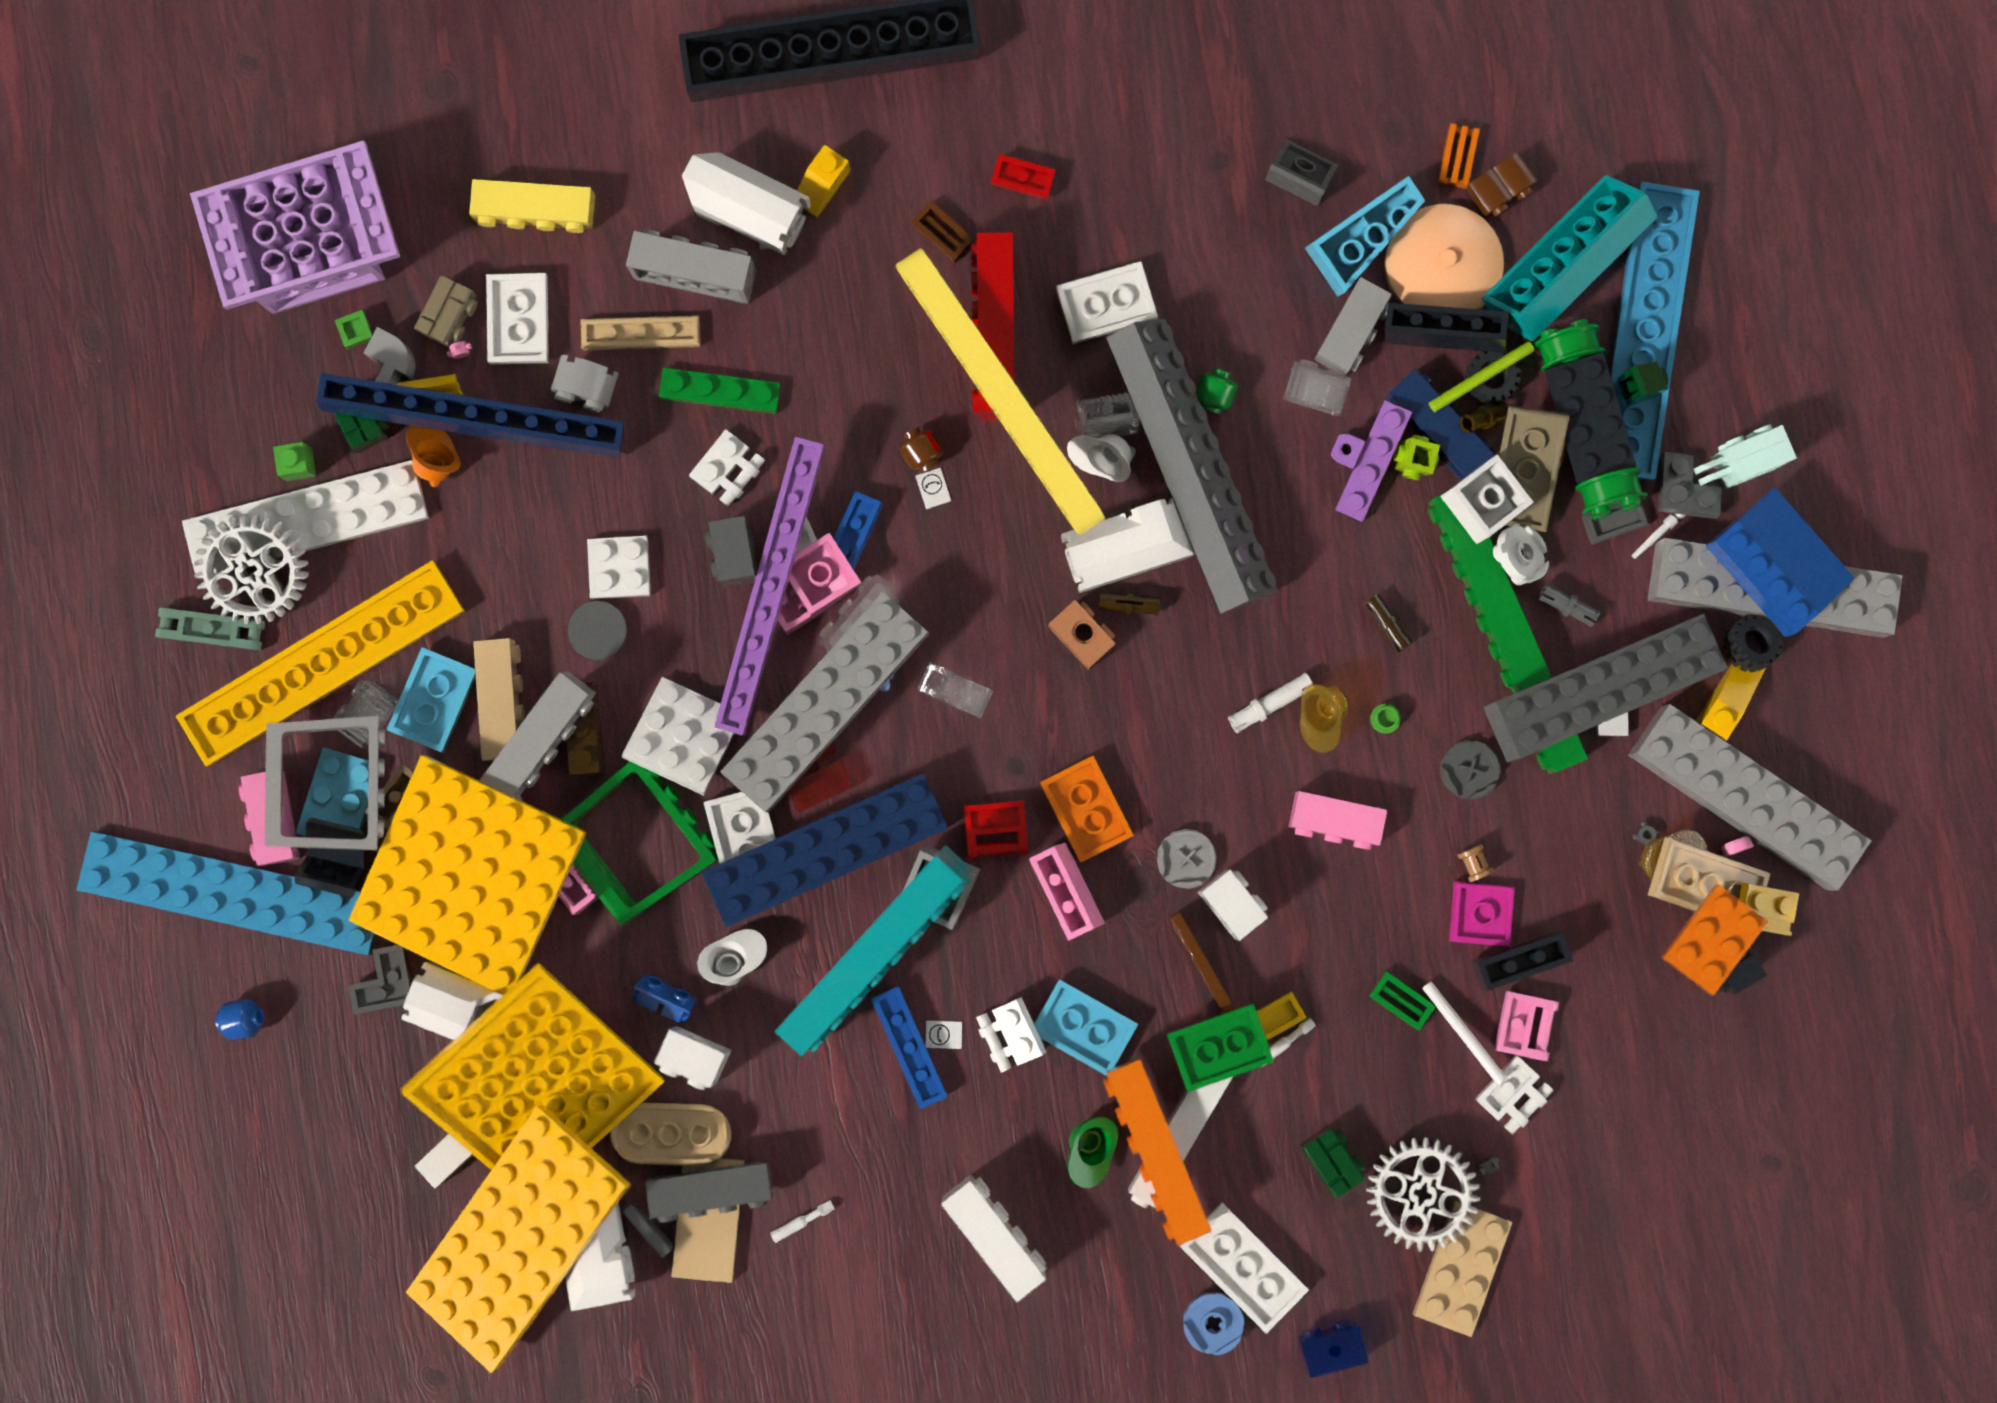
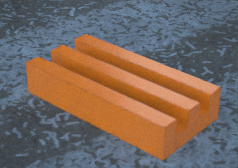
M1450 124L1437 183L1467 188L1480 129L1474 128L1472 130L1468 129L1467 126L1458 127L1457 124ZM1459 134L1452 176L1449 178L1446 177L1454 135ZM1466 136H1469L1471 138L1462 180H1458Z

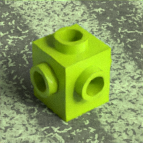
M1412 435V438L1402 440L1397 445L1393 455V460L1396 461L1394 469L1402 471L1403 477L1413 480H1420L1423 476L1432 475L1439 462L1438 452L1440 445L1430 443L1429 438L1419 435Z

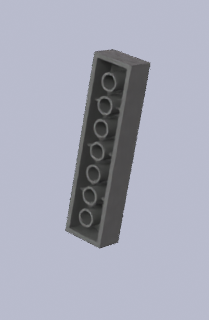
M1702 614L1486 705L1483 708L1508 763L1727 670L1728 667L1705 615Z

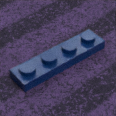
M897 986L871 998L919 1108H925L947 1098L946 1090L900 987Z

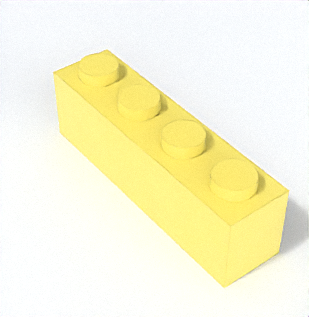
M472 179L469 214L475 222H478V225L484 227H495L496 223H502L514 229H524L525 225L537 226V229L543 231H554L555 227L566 228L568 232L583 233L584 229L592 230L595 194L591 187Z

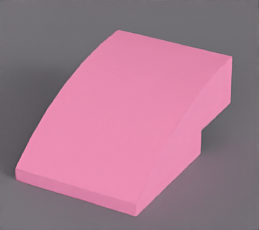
M830 533L795 555L777 620L787 636L830 608L861 584L858 576Z

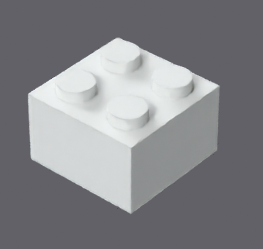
M1498 454L1483 463L1440 496L1476 544L1490 537L1534 503Z
M1224 870L1197 893L1231 936L1236 940H1241L1268 918L1264 913L1268 908L1258 895L1253 894L1251 896L1245 888L1249 884L1238 871Z
M675 1026L669 1029L655 1064L661 1066L660 1072L674 1078L677 1075H682L689 1078L687 1082L689 1085L704 1090L705 1087L711 1088L717 1084L731 1050Z

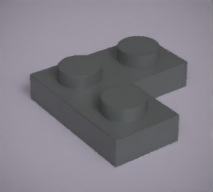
M1664 452L1661 455L1658 511L1717 519L1721 512L1722 487L1700 486V484L1693 483V455Z
M394 945L373 949L378 979L348 985L353 1015L404 1005L412 985L406 948Z

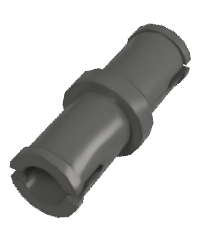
M1549 583L1544 585L1545 590H1541L1538 600L1560 610V614L1565 617L1570 615L1589 627L1595 624L1593 619L1597 621L1600 610L1578 600V596L1573 593L1568 595Z

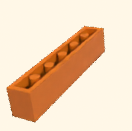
M1140 1058L1106 1071L1108 1079L1103 1080L1109 1097L1116 1096L1120 1107L1116 1108L1115 1112L1121 1126L1127 1124L1132 1134L1126 1137L1133 1155L1139 1153L1144 1163L1138 1167L1144 1182L1151 1181L1155 1193L1150 1194L1156 1211L1163 1210L1167 1221L1162 1223L1168 1239L1172 1240L1175 1238L1179 1246L1212 1232Z

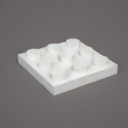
M662 677L622 754V758L704 796L735 733L714 727L720 703Z

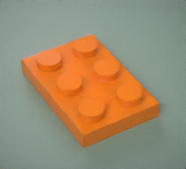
M1094 756L1040 782L1080 863L1134 836Z
M1715 884L1661 958L1710 995H1714L1768 921L1722 886Z

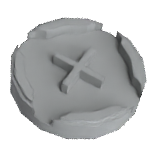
M1183 829L1172 832L1164 838L1158 848L1156 861L1159 872L1167 882L1175 887L1190 889L1202 885L1210 878L1216 867L1217 856L1214 845L1205 835L1197 830Z

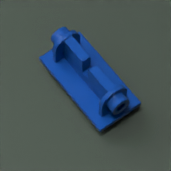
M645 974L635 985L632 998L636 999L637 1004L653 1011L657 1010L659 1003L664 1004L661 1015L678 1023L681 1021L687 1023L691 1015L690 1011L698 1000L683 989H675L663 983L661 979Z

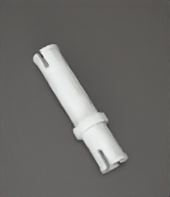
M1303 673L1265 697L1250 701V705L1230 715L1228 720L1231 721L1230 724L1234 731L1239 733L1259 720L1261 722L1266 720L1267 716L1272 712L1289 704L1303 694L1314 690V685L1309 676Z

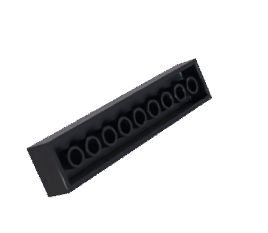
M902 0L678 34L686 90L691 102L981 59L973 0Z

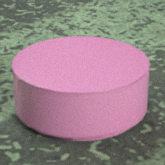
M1745 836L1722 845L1721 849L1724 856L1728 857L1750 849L1754 845L1751 838Z

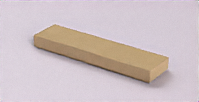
M699 316L581 319L582 350L701 347Z

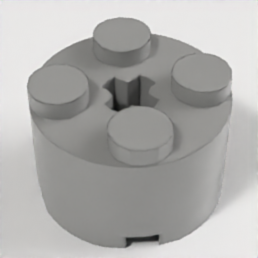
M561 355L551 387V391L555 393L554 399L567 404H571L573 401L584 403L583 409L595 413H600L603 408H609L619 373L614 371L609 375L607 374L608 367L575 357L574 363L568 362V355Z

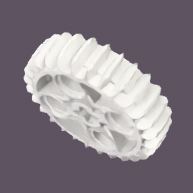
M247 514L241 515L240 523H238L235 516L230 517L228 520L229 526L224 521H221L217 525L219 531L214 528L208 531L212 539L206 537L201 540V543L207 549L199 548L196 551V554L203 557V559L194 562V566L202 568L201 571L194 574V577L204 578V582L197 586V588H207L209 591L203 599L207 600L213 597L215 601L211 609L221 605L223 607L221 616L223 617L228 612H233V622L241 615L244 616V624H248L252 616H254L256 624H261L263 615H265L268 622L273 621L275 618L274 612L279 617H282L285 614L284 607L289 610L294 607L295 604L291 599L297 601L302 597L296 589L304 590L307 584L299 581L309 576L308 572L301 571V568L308 565V561L299 560V557L305 553V549H295L300 539L292 541L288 539L292 533L291 529L284 533L280 532L282 522H279L274 527L270 526L271 517H267L263 523H260L259 514H255L251 522H249ZM247 532L260 533L272 540L257 548ZM229 537L237 538L240 541L241 549L239 551L229 547ZM271 547H277L282 550L284 554L283 560H276L271 556ZM217 550H219V553L229 567L215 575L214 558ZM286 563H289V581L286 588H284L274 572L282 568ZM255 565L257 570L248 573L246 568ZM221 578H227L232 582V591H226L221 587ZM263 588H270L274 591V601L264 598L262 594ZM246 590L256 606L240 604L231 598Z
M1412 1138V1147L1409 1148L1401 1141V1151L1397 1152L1391 1146L1389 1148L1392 1155L1391 1158L1385 1155L1380 1156L1385 1163L1383 1167L1376 1164L1373 1165V1168L1379 1174L1378 1176H1369L1368 1178L1376 1184L1375 1187L1366 1189L1370 1193H1375V1198L1368 1200L1367 1204H1376L1377 1209L1370 1214L1371 1216H1381L1382 1219L1376 1224L1377 1227L1385 1224L1388 1226L1384 1234L1385 1236L1393 1232L1397 1234L1395 1244L1399 1243L1402 1238L1406 1239V1249H1409L1412 1243L1416 1242L1418 1251H1422L1424 1243H1428L1430 1250L1434 1251L1435 1242L1439 1241L1443 1248H1446L1445 1238L1449 1237L1454 1243L1457 1242L1454 1232L1458 1231L1465 1235L1466 1231L1462 1224L1464 1222L1473 1224V1221L1467 1216L1468 1213H1478V1210L1471 1206V1202L1480 1201V1198L1471 1195V1191L1478 1189L1479 1185L1470 1184L1469 1182L1476 1174H1466L1465 1169H1467L1470 1163L1465 1162L1460 1165L1458 1160L1461 1157V1153L1459 1152L1452 1157L1450 1155L1451 1145H1448L1442 1151L1440 1150L1439 1140L1435 1142L1433 1147H1429L1428 1138H1424L1422 1146H1418L1416 1139ZM1417 1155L1420 1156L1414 1176L1392 1171L1404 1159ZM1435 1156L1438 1158L1441 1165L1437 1173L1429 1174L1423 1169V1161L1426 1157ZM1445 1164L1449 1165L1457 1175L1462 1193L1440 1185L1445 1171ZM1418 1175H1422L1421 1183H1414L1409 1190L1410 1201L1415 1202L1413 1209H1410V1201L1401 1197L1407 1190L1408 1183L1406 1179L1415 1181ZM1396 1176L1401 1180L1402 1189L1399 1193L1391 1194L1386 1190L1385 1181L1388 1177ZM1433 1179L1437 1180V1189L1446 1192L1439 1199L1440 1209L1432 1207L1429 1209L1428 1214L1424 1213L1425 1206L1430 1207L1437 1198L1436 1188L1431 1186ZM1427 1183V1191L1432 1194L1431 1200L1425 1199L1424 1203L1420 1206L1418 1202L1419 1196L1415 1195L1414 1191L1415 1189L1420 1190ZM1456 1195L1461 1199L1462 1207L1458 1212L1452 1213L1445 1209L1444 1200L1447 1196ZM1385 1196L1405 1203L1401 1224H1398L1390 1215L1385 1203ZM1432 1212L1454 1218L1445 1228L1437 1232L1426 1233ZM1417 1215L1423 1220L1421 1231L1414 1233L1407 1229L1406 1220L1409 1216Z

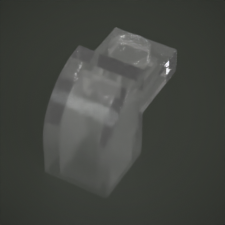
M929 662L917 688L934 699L980 719L993 693L992 690Z

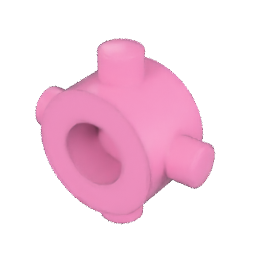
M465 341L454 343L449 346L450 351L447 352V356L449 358L452 357V359L466 357L470 354L471 344H466Z

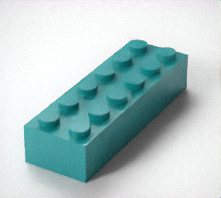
M1605 175L1481 298L1487 309L1509 312L1508 329L1533 342L1657 218V214L1647 194Z

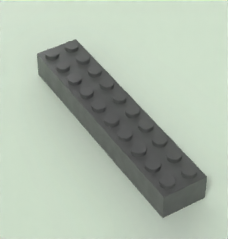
M1165 319L1133 322L1106 337L1220 613L1249 606L1278 593L1276 579L1268 568L1264 558V550L1253 532L1252 521L1245 513L1241 503V495L1231 479L1229 466L1223 460L1218 448V439L1212 433L1208 424L1207 413L1197 398L1195 384L1189 378L1186 371L1184 358L1176 347L1171 327L1166 323Z

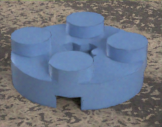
M1207 1292L1197 1296L1189 1303L1183 1314L1185 1335L1190 1344L1200 1352L1212 1355L1225 1354L1234 1349L1242 1337L1244 1326L1242 1311L1230 1297L1221 1292ZM1208 1317L1221 1318L1222 1321L1219 1322L1220 1329L1218 1331H1214L1213 1328L1206 1329L1205 1325L1208 1324Z

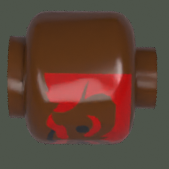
M917 427L903 435L905 441L900 444L899 450L910 470H918L919 473H922L941 463L939 458L942 456L943 450L931 430L921 432L920 428Z

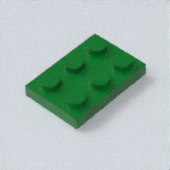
M1253 1003L1167 1033L1187 1092L1274 1062Z

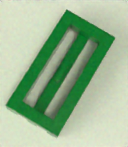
M1387 971L1383 973L1375 988L1368 995L1417 1031L1422 1028L1436 1007ZM1386 982H1391L1426 1007L1425 1011L1422 1012L1385 986ZM1383 991L1420 1017L1417 1022L1379 996V992Z

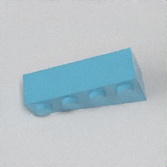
M1409 176L1305 248L1337 297L1344 294L1350 288L1352 283L1364 272L1393 236L1425 202V199Z

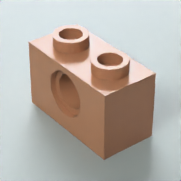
M1074 600L1048 624V627L1089 670L1115 646L1116 643L1112 640L1115 635L1104 623L1099 626L1092 619L1095 614L1085 602L1079 605ZM1085 625L1091 629L1092 637L1089 640L1081 641L1076 637L1075 630L1079 626Z

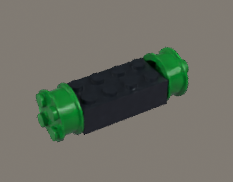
M1582 319L1571 323L1570 328L1560 331L1558 328H1553L1540 334L1541 339L1535 342L1534 347L1541 351L1544 362L1541 371L1546 374L1556 412L1569 414L1565 444L1577 482L1575 489L1577 492H1581L1586 507L1582 514L1583 516L1593 515L1594 520H1600L1611 516V511L1623 508V511L1627 512L1640 508V501L1646 499L1648 493L1642 492L1637 476L1641 473V469L1636 466L1604 356L1606 349L1600 348L1596 332L1599 331V325L1589 324L1587 319Z

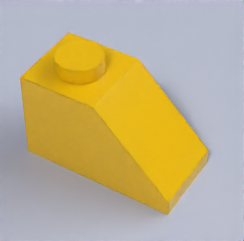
M825 144L807 168L797 190L809 196L811 205L809 210H805L818 218L851 171L849 161Z

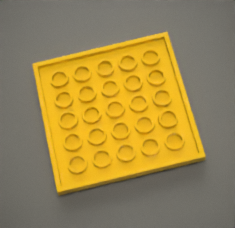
M421 755L348 921L504 995L521 980L587 832L431 757Z
M538 963L408 1081L401 1090L405 1097L492 1170L536 1106L544 1105L583 1142L592 1148L664 1083V1079Z

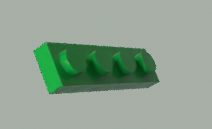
M663 368L659 398L777 414L781 384Z

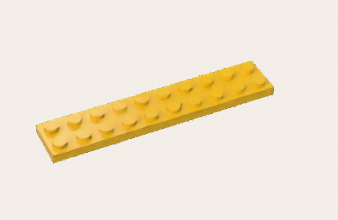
M432 560L176 715V718L205 767H211L265 734L266 724L285 722L463 614L465 610L436 562Z

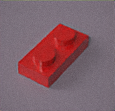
M999 154L991 185L1048 200L1056 169Z

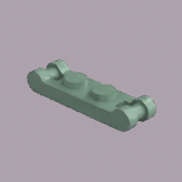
M159 608L158 617L161 618L159 628L155 630L156 638L261 651L262 649L260 635L261 630L264 631L265 621H261V624H256L254 619H250L248 624H244V618H238L233 622L231 616L223 617L215 614ZM173 619L179 620L177 631L171 630ZM241 628L249 629L247 640L240 639Z

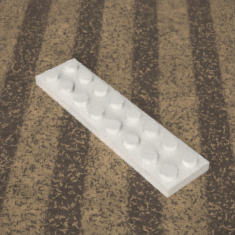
M412 460L183 520L182 524L194 573L196 574L202 568L194 566V562L203 559V557L196 554V551L199 548L207 549L201 543V540L206 537L212 539L208 531L212 528L219 531L217 525L221 521H224L229 526L228 520L232 516H235L238 523H240L242 514H247L249 522H251L255 514H259L260 523H263L267 517H271L270 526L272 527L282 522L280 532L284 533L291 529L292 533L288 539L290 541L300 539L295 549H305V551L429 519L419 477L414 472ZM247 532L257 548L272 540L260 533ZM234 537L228 538L229 547L239 551L241 549L240 541ZM271 547L270 554L274 559L284 557L280 548ZM217 550L214 558L215 575L229 567L219 553V550Z

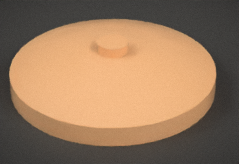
M1437 204L1417 210L1393 236L1385 252L1384 269L1388 286L1400 304L1482 309L1485 304L1481 298L1502 278L1504 257L1499 238L1493 228L1480 215L1461 206Z

